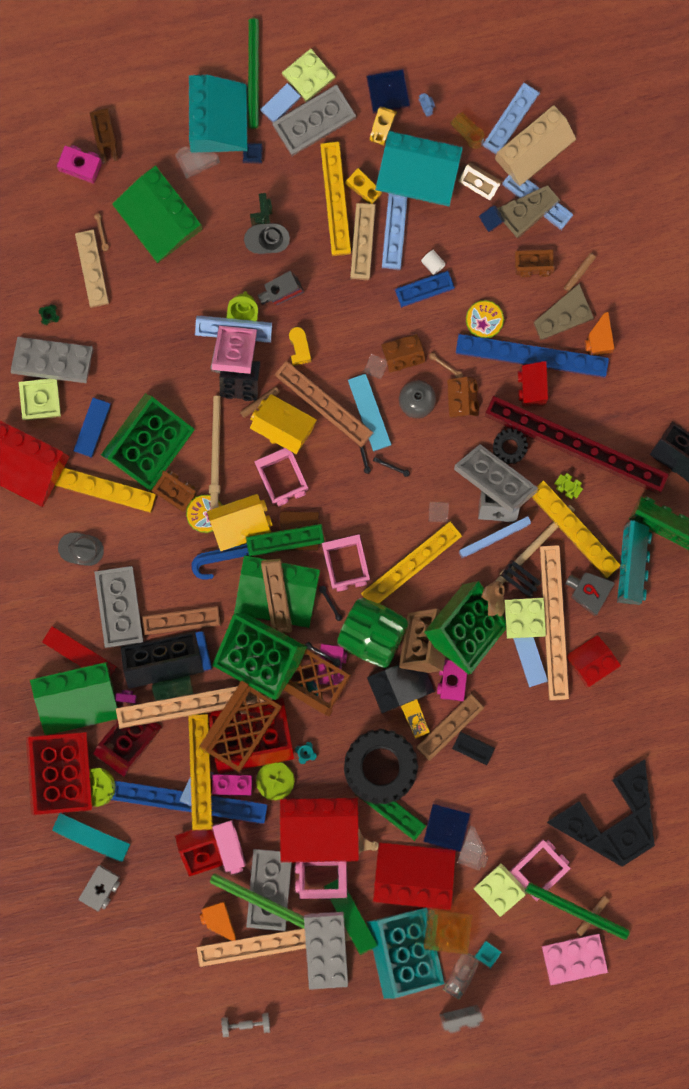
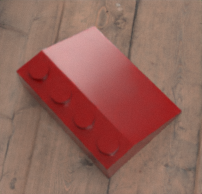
M0 421V486L43 507L69 456L63 451Z
M283 698L272 700L279 704L281 709L242 769L294 759ZM270 704L261 706L263 716L271 715L275 710V707ZM259 707L248 709L250 719L261 717ZM222 710L208 712L210 729ZM236 713L235 715L236 722L248 720L247 714ZM262 720L251 722L253 732L261 731L264 727ZM249 723L237 725L239 735L251 733ZM235 726L228 727L225 730L226 739L237 736ZM252 736L240 739L242 749L249 748L253 744ZM238 739L227 742L229 752L240 750ZM225 742L216 744L213 751L217 754L227 753ZM241 753L230 755L231 762L239 766L242 761ZM215 758L218 774L235 771Z
M87 733L26 737L31 815L92 810Z
M358 798L280 799L281 863L359 861Z
M378 842L373 902L451 910L456 850Z

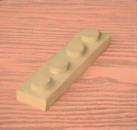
M356 203L351 279H370L375 204Z
M90 230L75 233L90 308L107 305L109 301L95 232Z

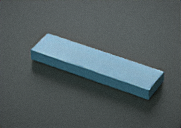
M366 374L349 379L348 383L362 422L374 432L369 438L373 452L391 446Z

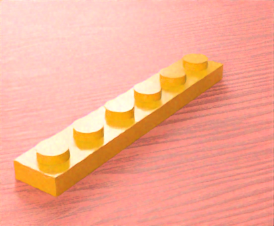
M339 142L323 143L320 146L332 256L351 254L340 145Z
M67 468L63 469L55 486L149 513L152 511L156 498L154 493Z
M544 480L536 486L538 487L537 493L532 496L534 501L605 579L608 578L621 565Z
M451 522L447 523L364 590L361 595L365 599L380 604L459 540L462 535Z
M208 714L188 716L192 830L212 829L209 753L204 752L199 747L208 733Z

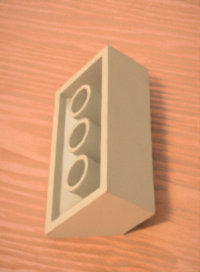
M553 105L497 152L495 160L512 177L516 184L521 186L572 144L576 138L567 119Z

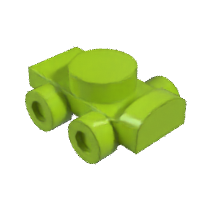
M568 473L564 476L560 474L555 482L556 490L560 493L565 491V496L569 499L573 497L577 499L583 490L580 487L582 483L577 479L572 482V476Z

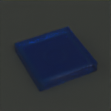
M403 69L366 76L373 113H377L381 106L391 110L410 107Z
M433 804L423 842L461 852L470 814Z

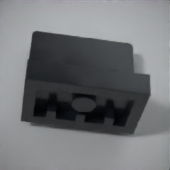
M252 361L250 374L220 371V396L226 399L236 398L245 401H256L258 399L260 362Z

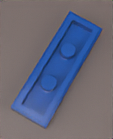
M445 271L395 289V293L402 308L454 290L455 287L449 271Z
M92 398L74 452L93 457L111 407L110 403Z

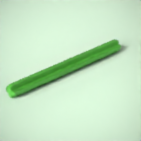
M212 875L210 879L211 884L305 929L304 916L222 876Z

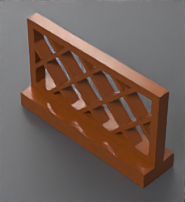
M306 649L304 655L308 654L310 656L312 664L302 666L300 662L296 671H300L302 681L294 683L290 679L284 691L330 717L333 712L332 708L351 675ZM325 664L327 673L318 676L316 666ZM313 667L315 677L305 679L303 669ZM340 673L345 676L340 684H333L332 675ZM328 676L331 686L321 689L319 679ZM316 680L318 690L309 692L306 682ZM332 690L333 697L328 703L323 700L322 692Z
M241 681L199 746L200 749L240 773L280 711L281 706ZM249 693L257 696L258 704L247 706L246 698ZM270 704L275 707L271 715L263 716L261 706ZM259 707L261 717L250 719L248 709ZM246 710L248 720L236 722V713ZM262 720L264 726L262 730L253 732L251 722ZM249 723L251 733L239 735L237 725ZM235 726L237 736L226 739L225 730L228 727ZM252 736V746L242 749L240 739ZM238 739L240 750L229 752L227 742ZM225 742L227 753L217 754L213 751L216 744ZM241 753L242 761L239 766L231 762L230 755Z

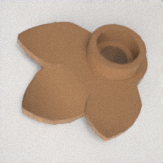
M500 581L490 583L483 590L482 598L488 601V616L496 614L502 616L505 611V600L503 597L505 588Z

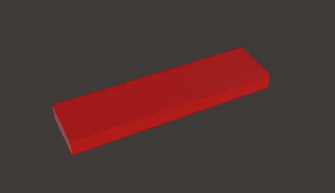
M51 626L42 641L43 644L82 668L108 662L110 676L113 675L117 668L116 665Z

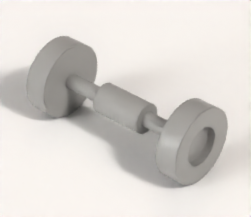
M262 1013L263 1021L253 1022L251 1020L229 1025L228 1017L221 1018L223 1037H229V1029L232 1028L242 1030L263 1025L264 1033H270L269 1013Z

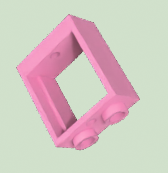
M284 448L254 461L273 506L276 504L282 506L289 502V498L295 496L297 499L306 495L305 491H308L307 484L293 453L288 449ZM289 458L301 487L275 498L263 469Z
M360 535L322 543L332 590L337 589V592L348 590L350 585L355 584L356 587L367 585L366 582L370 581ZM357 545L364 576L336 583L329 551Z
M233 820L213 826L225 871H230L231 874L241 872L243 867L246 866V862Z
M541 840L509 871L525 889L530 882L519 870L542 848L562 867L542 887L543 889L548 891L570 870L568 866L570 862L562 854L558 856L554 852L556 847L549 840L546 842Z
M296 862V874H299V880L296 881V892L300 893V899L347 898L346 862ZM305 866H338L339 889L305 890Z

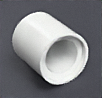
M431 250L421 260L433 275L437 274L446 265L434 250Z

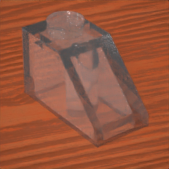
M187 146L179 149L178 153L175 154L186 179L220 163L217 154L211 152L191 153L190 147L188 148Z
M469 826L457 863L480 871L481 867L485 868L488 857L485 856V848L475 827Z
M463 950L445 983L443 991L460 1000L469 987L480 961Z

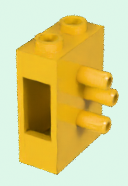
M270 394L267 400L263 399L258 407L259 411L255 410L250 418L253 421L250 429L270 439L272 444L277 443L297 454L311 434L317 419Z
M258 494L207 511L220 551L246 543V537L271 533L269 527L273 525L270 516H265L264 512L268 510L265 501H260Z

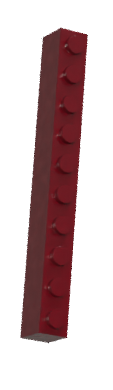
M495 396L492 397L484 415L486 418L513 430L516 429L526 436L658 495L662 492L669 474Z

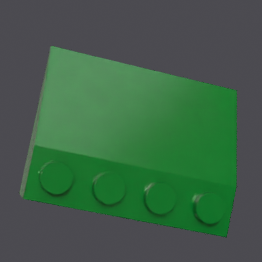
M156 165L139 177L112 203L157 264L203 230L200 222Z
M144 394L101 453V456L151 491L162 476V472L168 468L195 429L155 398Z
M647 496L639 498L629 520L648 526L650 531L689 550V518L682 514L677 516L667 506L662 505L660 507L654 504L656 501Z
M244 555L234 614L246 613L254 618L270 620L261 561L266 559ZM282 563L291 624L310 628L320 570Z
M479 581L463 584L424 631L432 645L467 674H471L506 630V620L503 616H498V614L488 616V601L482 598L484 588Z
M235 613L232 616L212 666L239 681L245 682L248 686L266 696L277 700L298 668L307 646L246 613Z
M108 662L30 680L45 736L118 719L116 712L118 705Z

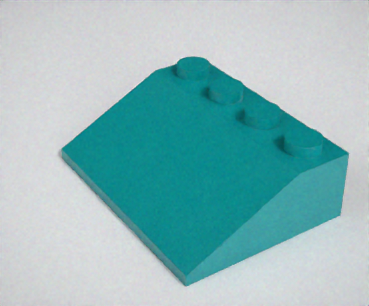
M189 75V145L191 153L247 151L246 84L211 75Z
M389 131L376 190L450 206L463 147Z
M636 521L628 522L623 530L617 603L640 605L642 601L646 600L647 590L644 589V581L647 582L648 570H645L646 562L649 563L650 551H647V544L651 543L652 532H649L648 526Z
M427 907L366 922L377 944V947L373 949V954L384 999H395L445 984Z

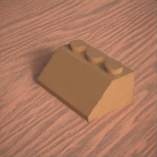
M439 609L408 613V628L404 635L400 668L426 673L443 671L445 655L432 645L424 633L441 612Z

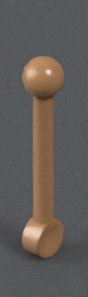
M96 213L94 218L97 220L102 240L101 248L103 251H108L109 246L106 244L100 220L101 214Z
M435 353L429 354L431 360H435L455 374L456 378H462L463 373L461 371L454 370L436 357Z

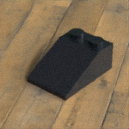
M399 665L367 677L381 714L435 692L426 672L403 669Z

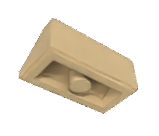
M469 163L458 182L491 200L502 181Z

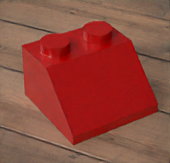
M546 361L522 365L521 371H517L518 383L521 382V390H518V400L522 401V406H545L548 401Z
M598 635L566 655V658L586 688H589L621 667L612 651Z
M213 828L210 830H189L175 835L178 851L189 877L224 865Z

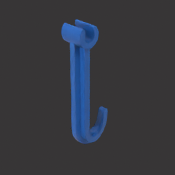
M247 544L223 551L215 550L197 555L192 562L193 574L202 580L213 579V574H201L199 572L200 566L244 557V555L249 556Z

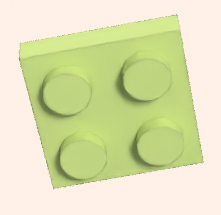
M311 49L282 72V75L305 102H308L335 79V76Z
M42 379L19 382L23 421L61 417L58 380Z
M544 598L505 600L507 639L546 637Z
M502 863L473 888L500 917L527 894L522 884Z

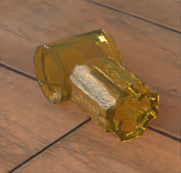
M463 112L455 116L450 123L451 126L468 142L471 148L478 149L482 147L484 143L483 130L477 127ZM479 135L481 138L478 141H473L471 137Z

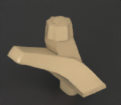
M358 829L359 854L365 850L377 851L378 842H369L362 836L360 829Z

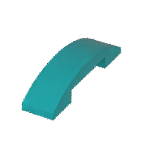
M59 813L52 831L121 862H123L130 847L129 843L62 813Z

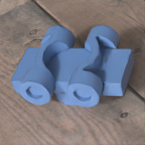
M426 93L419 95V102L426 117L432 115L433 108H435L432 97H428Z

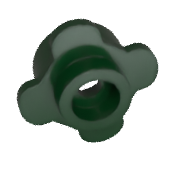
M54 304L39 309L38 312L42 317L41 323L43 325H48L51 322L57 323L60 320L56 312L57 307Z

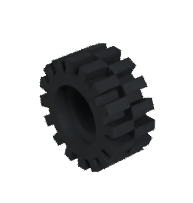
M516 429L503 430L501 433H498L494 440L493 453L508 465L511 463L516 464V462H520L524 458L528 450L527 439L523 436L522 432H518ZM509 439L514 440L518 446L517 451L512 454L506 453L503 449V443Z

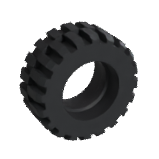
M370 730L365 734H361L350 745L344 761V773L348 785L362 800L372 804L384 805L398 801L412 788L418 772L417 755L413 750V746L405 737L398 735L392 730ZM375 749L389 750L398 759V775L389 784H373L363 773V761L367 754Z

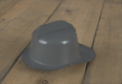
M275 223L254 225L247 230L244 236L245 246L249 251L256 254L282 252L287 248L290 241L287 229Z
M69 533L64 535L58 544L60 556L65 561L74 564L92 566L97 564L104 554L101 541L91 535Z

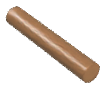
M590 253L564 286L563 289L570 292L595 260V255Z
M274 387L240 411V414L243 418L247 417L258 409L263 399L267 400L270 394L276 396L280 391L277 387Z
M603 896L591 912L599 915L610 900ZM583 921L576 932L582 936L591 924Z

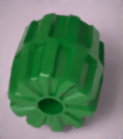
M358 598L341 628L337 644L362 660L386 668L400 646V642L408 628V620L384 605L365 598Z

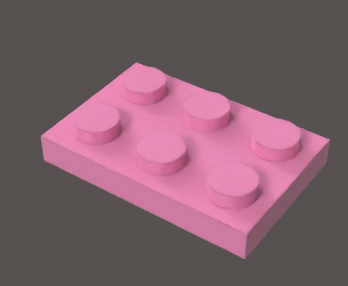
M219 326L212 370L250 374L257 329Z
M599 934L542 946L550 985L608 973Z

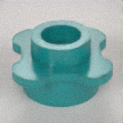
M311 742L295 748V752L299 756V763L305 764L306 761L316 759L317 754L314 753Z

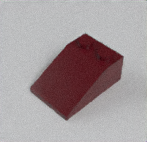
M117 721L97 745L93 754L125 777L162 727L153 722L119 729Z

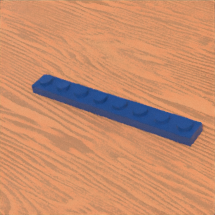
M458 334L455 353L522 365L546 361L547 369L604 378L607 374L609 358L462 334Z
M115 781V793L111 800L192 812V806L180 802L183 791ZM211 796L212 816L265 824L268 804Z

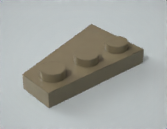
M547 185L497 209L504 218L505 225L516 238H519L561 200Z
M580 284L533 323L540 341L594 319Z

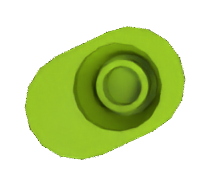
M247 291L236 295L229 301L227 318L257 321L258 305L254 298L247 294Z

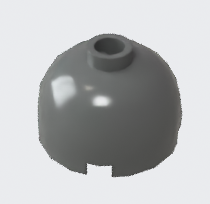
M421 380L411 381L400 390L398 397L399 406L408 417L414 419L424 418L435 408L436 393L427 382Z

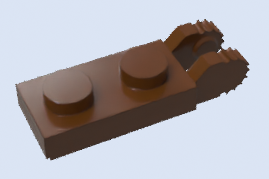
M108 108L89 112L102 163H107L104 149L111 147L112 158L114 161H117L116 141Z

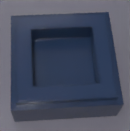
M247 143V151H243V163L262 164V144Z
M496 205L490 207L479 216L488 232L493 231L505 222Z

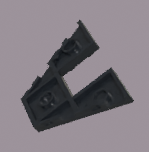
M643 759L612 779V782L632 813L604 832H599L580 801L547 821V823L617 865L625 866L655 846L646 760Z

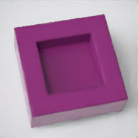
M122 690L121 694H116V701L137 704L138 696L133 695V691Z

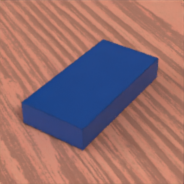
M202 631L196 632L204 671L212 670L205 634Z

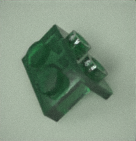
M266 193L259 194L261 212L250 214L252 226L270 223L269 215L273 214L271 198L267 199Z
M191 675L153 683L152 691L155 701L193 694Z

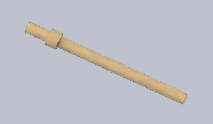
M213 396L211 485H209V494H211L210 509L218 507V494H220L221 396Z
M571 505L568 506L572 512L575 511ZM554 521L515 560L518 565L521 566L558 528ZM511 567L512 570H517L515 567ZM507 573L510 578L513 577L511 573ZM499 576V577L495 580V581H500L502 584H503L505 581L508 582L507 580H505V579H504L503 577H501V576Z

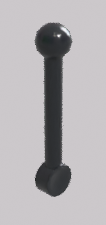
M360 447L365 467L364 473L369 474L371 468L368 467L364 447Z
M376 457L373 458L374 462L398 471L404 477L410 476L409 470H402Z
M320 586L319 592L325 596L336 615L335 619L341 621L343 616L338 613L326 592V587Z
M310 642L305 643V646H307L306 649H311L319 655L323 656L324 658L328 659L329 661L333 662L334 666L340 665L339 659H334L330 657L329 655L325 654L319 649L313 647L312 643Z

